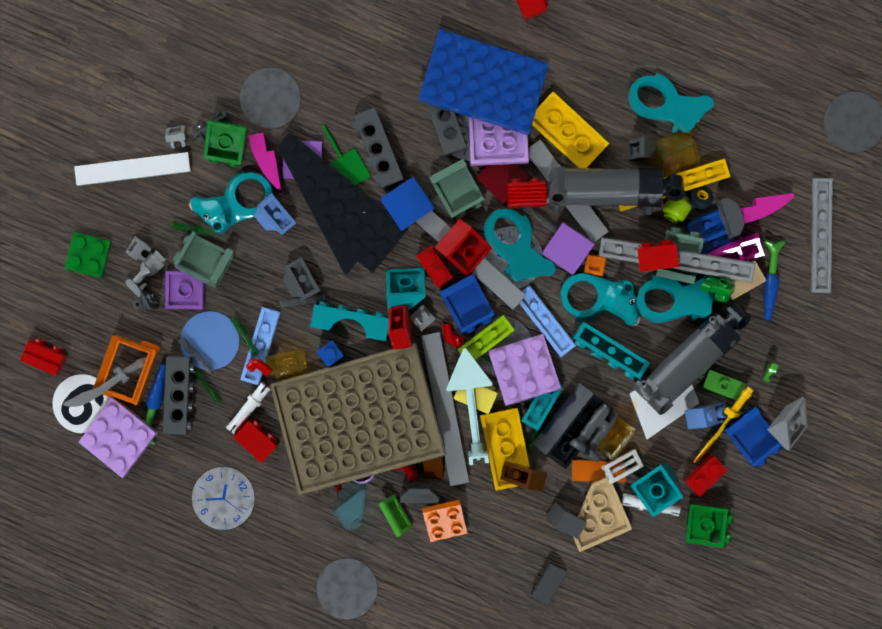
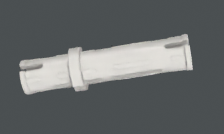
M261 382L254 393L247 397V402L226 426L229 431L233 428V434H237L244 422L255 408L262 404V399L271 390L269 386L265 387V383Z
M623 494L621 503L623 506L635 507L641 511L643 509L647 510L638 496ZM674 503L661 513L679 516L681 505Z

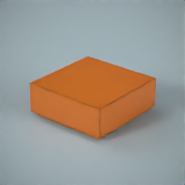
M588 254L584 273L603 276L606 257Z

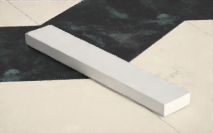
M185 152L74 166L76 185L81 186L191 172L189 153Z

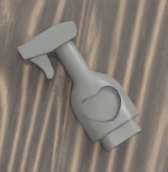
M157 250L154 253L151 252L142 261L140 272L133 279L125 281L127 287L138 297H141L140 292L144 291L148 284L144 283L141 286L138 284L146 276L155 275L165 265L164 262L167 259Z

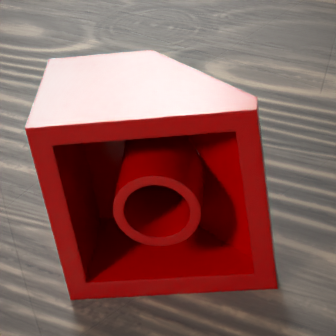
M459 219L436 245L435 249L468 277L491 251L492 247L471 226Z

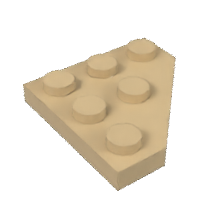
M608 477L591 483L578 515L587 521L578 539L573 537L579 552L632 530L614 485L609 484Z

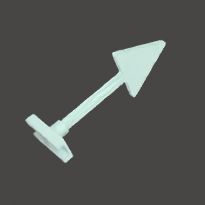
M463 348L446 390H466L473 442L471 444V451H468L469 464L473 465V459L476 458L477 460L484 458L485 463H489L487 449H483V444L480 442L474 388L492 386V382L468 350Z

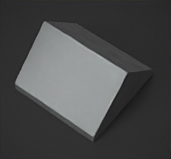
M801 397L786 405L767 429L786 450L790 451L808 427L805 398Z

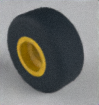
M701 186L692 190L689 200L694 207L706 209L713 201V194L709 189Z

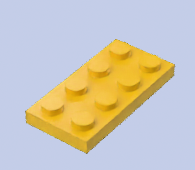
M554 92L536 109L532 126L577 168H587L609 144Z
M518 408L480 415L495 490L517 487V485L500 480L505 461L530 467Z

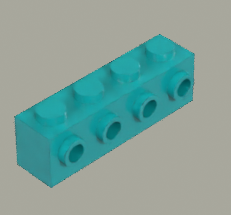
M585 322L580 324L572 337L576 340L575 345L582 349H585V347L592 350L591 355L598 359L605 358L608 360L607 364L616 370L618 367L625 371L623 374L632 380L634 377L640 379L650 364Z

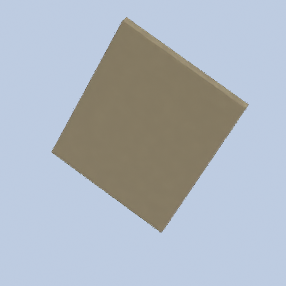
M412 343V346L409 348L387 350L270 384L298 495L446 455L416 343Z

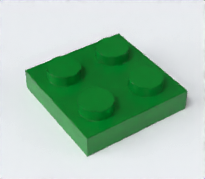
M73 232L64 269L103 279L112 242Z

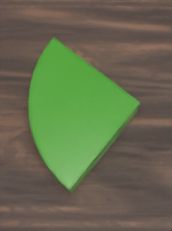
M768 362L761 380L767 383L771 381L772 374H776L778 365Z

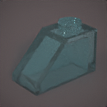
M365 487L333 512L346 530L350 528L354 530L362 524L360 520L364 516L367 494Z

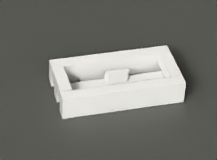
M632 449L601 466V468L605 470V476L609 478V484H613L642 468L643 464L636 450ZM633 455L632 459L624 462L623 464L615 467L612 470L609 469L613 465ZM636 461L637 465L613 477L612 474Z

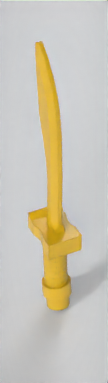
M747 386L741 392L739 399H737L732 408L727 407L724 410V413L728 415L695 458L694 463L708 452L729 421L741 416L742 412L739 410L746 400L751 397L754 390Z

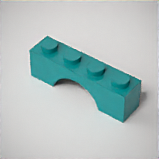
M321 301L319 305L314 304L310 327L330 331L338 321L353 319L363 326L367 338L387 341V314L376 312L375 316L369 315L368 310L358 308L357 312L349 311L350 307L338 305L337 309L330 307L331 303Z

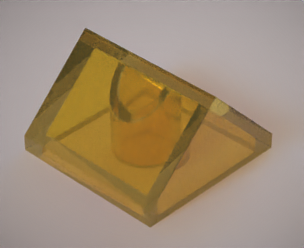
M677 131L656 141V159L660 168H662L664 177L680 173L701 163L696 142L689 133Z
M618 416L611 431L596 448L612 461H615L637 430Z

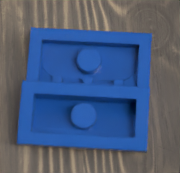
M415 176L380 199L401 231L407 229L417 220L422 219L435 209V206Z
M718 209L685 222L689 234L690 231L702 233L701 236L705 237L702 254H707L735 241L734 238L728 239Z

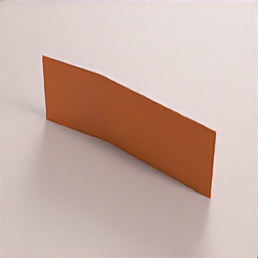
M572 460V481L595 482L606 477V472L602 470L601 466L610 461ZM619 462L610 467L609 469L612 470L615 467L623 464L624 462ZM626 467L612 474L613 477L626 471ZM626 476L615 483H626Z

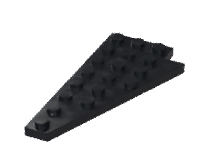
M289 132L277 147L344 274L347 275L357 262L373 273L407 232L408 228L401 231L389 212Z

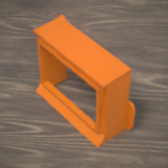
M112 335L93 389L106 383L120 343L148 353L133 397L112 389H108L103 395L140 405L161 348L147 341L138 343L119 335Z

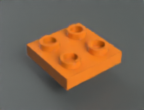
M460 500L422 508L430 542L468 534Z

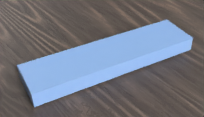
M529 285L522 290L526 296L519 304L558 355L562 357L576 345Z
M262 307L251 344L255 345L253 347H256L259 354L255 358L254 355H251L252 353L248 352L240 380L259 386L263 373L257 368L254 372H250L246 368V364L252 358L263 360L266 363L281 312Z

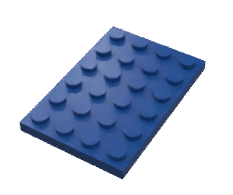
M439 29L418 101L529 135L549 63Z

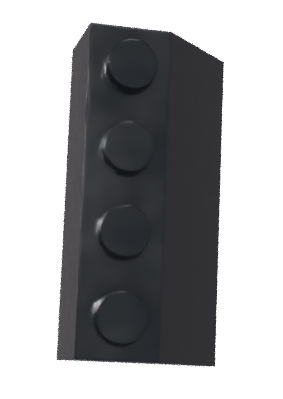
M579 383L532 444L566 469L579 453V450L569 444L570 441L580 435L579 432L584 428L594 414V411L605 402Z

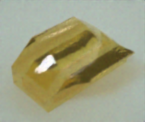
M303 348L265 357L267 365L273 369L269 376H275L280 381L302 375L304 369L307 368Z

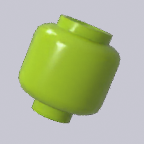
M684 196L679 201L667 200L663 207L664 217L672 223L683 222L692 208L688 202L689 198Z

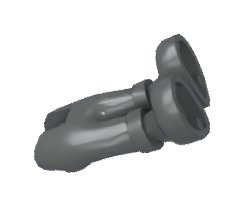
M603 403L594 411V414L584 428L581 429L580 435L572 439L569 444L588 458L598 462L600 456L596 452V447L600 445L601 441L611 431L619 414L615 410H610V407Z

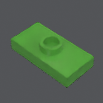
M708 370L702 388L737 401L745 383Z
M395 494L379 503L381 510L397 537L413 528Z

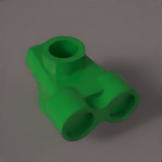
M708 275L701 285V291L714 293V298L719 302H727L735 290V285L730 284L728 279H718V277Z

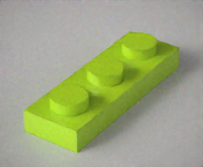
M502 315L460 347L458 351L461 354L463 348H466L476 360L515 330L505 316Z

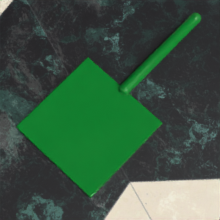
M322 125L324 132L339 158L329 164L355 186L370 178L371 176L356 149L342 155L327 127Z

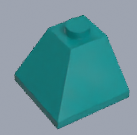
M425 268L386 270L388 313L390 307L406 305L409 311L426 297Z
M667 461L631 485L652 517H655L684 497L679 479Z

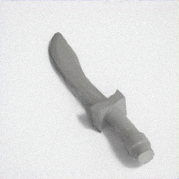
M146 357L136 360V362L123 370L119 367L113 371V374L116 375L106 383L64 402L63 405L68 407L84 405L106 392L119 381L125 384L129 381L130 377H127L129 374L144 367Z

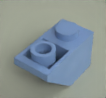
M718 402L684 410L688 429L706 428L724 422L728 416L724 413L726 403Z

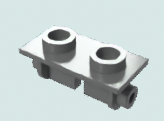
M218 111L211 116V120L232 123L229 117L225 118L227 117L226 111ZM201 121L194 126L193 134L194 136L199 134L196 137L199 143H205L208 121Z
M141 291L142 296L133 301V308L135 310L158 309L156 305L158 301L155 295L150 294V292Z

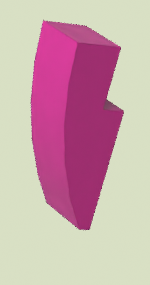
M264 133L248 135L254 157L262 172L279 191L283 190L277 153L274 150L268 151L266 135Z
M794 193L753 199V207L740 208L744 222L749 223L776 212L794 198Z
M759 233L728 243L707 254L747 261L764 256V247Z

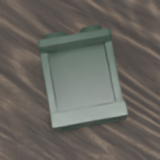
M463 159L429 177L451 219L456 218L458 220L467 215L465 211L471 208L474 211L483 206L482 202L485 201V198L481 194Z
M671 227V229L666 230L664 240L672 239L673 242H677L678 250L702 252L705 237L701 236L702 233L690 231V234L682 232L683 229L678 227ZM668 268L657 270L656 276L694 284L696 273Z
M192 231L191 235L187 234L185 237L183 249L181 251L178 250L174 256L175 268L216 289L234 258V251L228 248L224 250L199 237L197 232Z

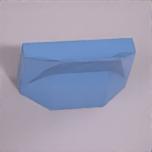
M272 193L257 205L254 217L266 231L273 230L282 235L296 224L292 216Z

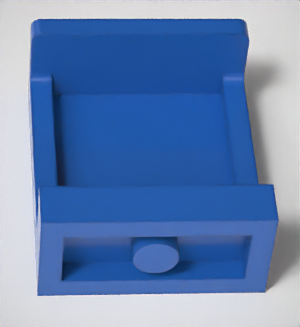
M474 274L439 292L461 333L465 331L466 334H469L476 330L475 325L481 322L485 325L493 321L492 316L495 313Z
M751 406L743 412L739 418L728 424L723 431L749 464L753 467H759L767 461L766 458L770 454L775 455L782 449V445L767 430L770 426L755 406Z

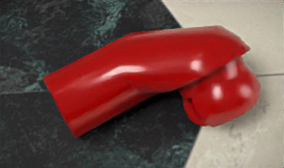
M451 323L442 325L446 343L455 348L464 345V338L453 333Z
M252 358L246 364V368L250 372H254L257 368L266 377L273 371L271 367L260 359Z
M413 464L394 469L403 470L410 481L417 479L418 470Z

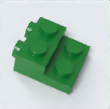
M209 119L203 158L208 159L212 163H219L221 161L226 162L229 166L237 167L241 165L245 157L247 126Z
M691 503L689 506L686 542L720 548L727 547V544L731 543L732 533L728 532L729 524L732 525L734 520V514L730 513L731 508Z

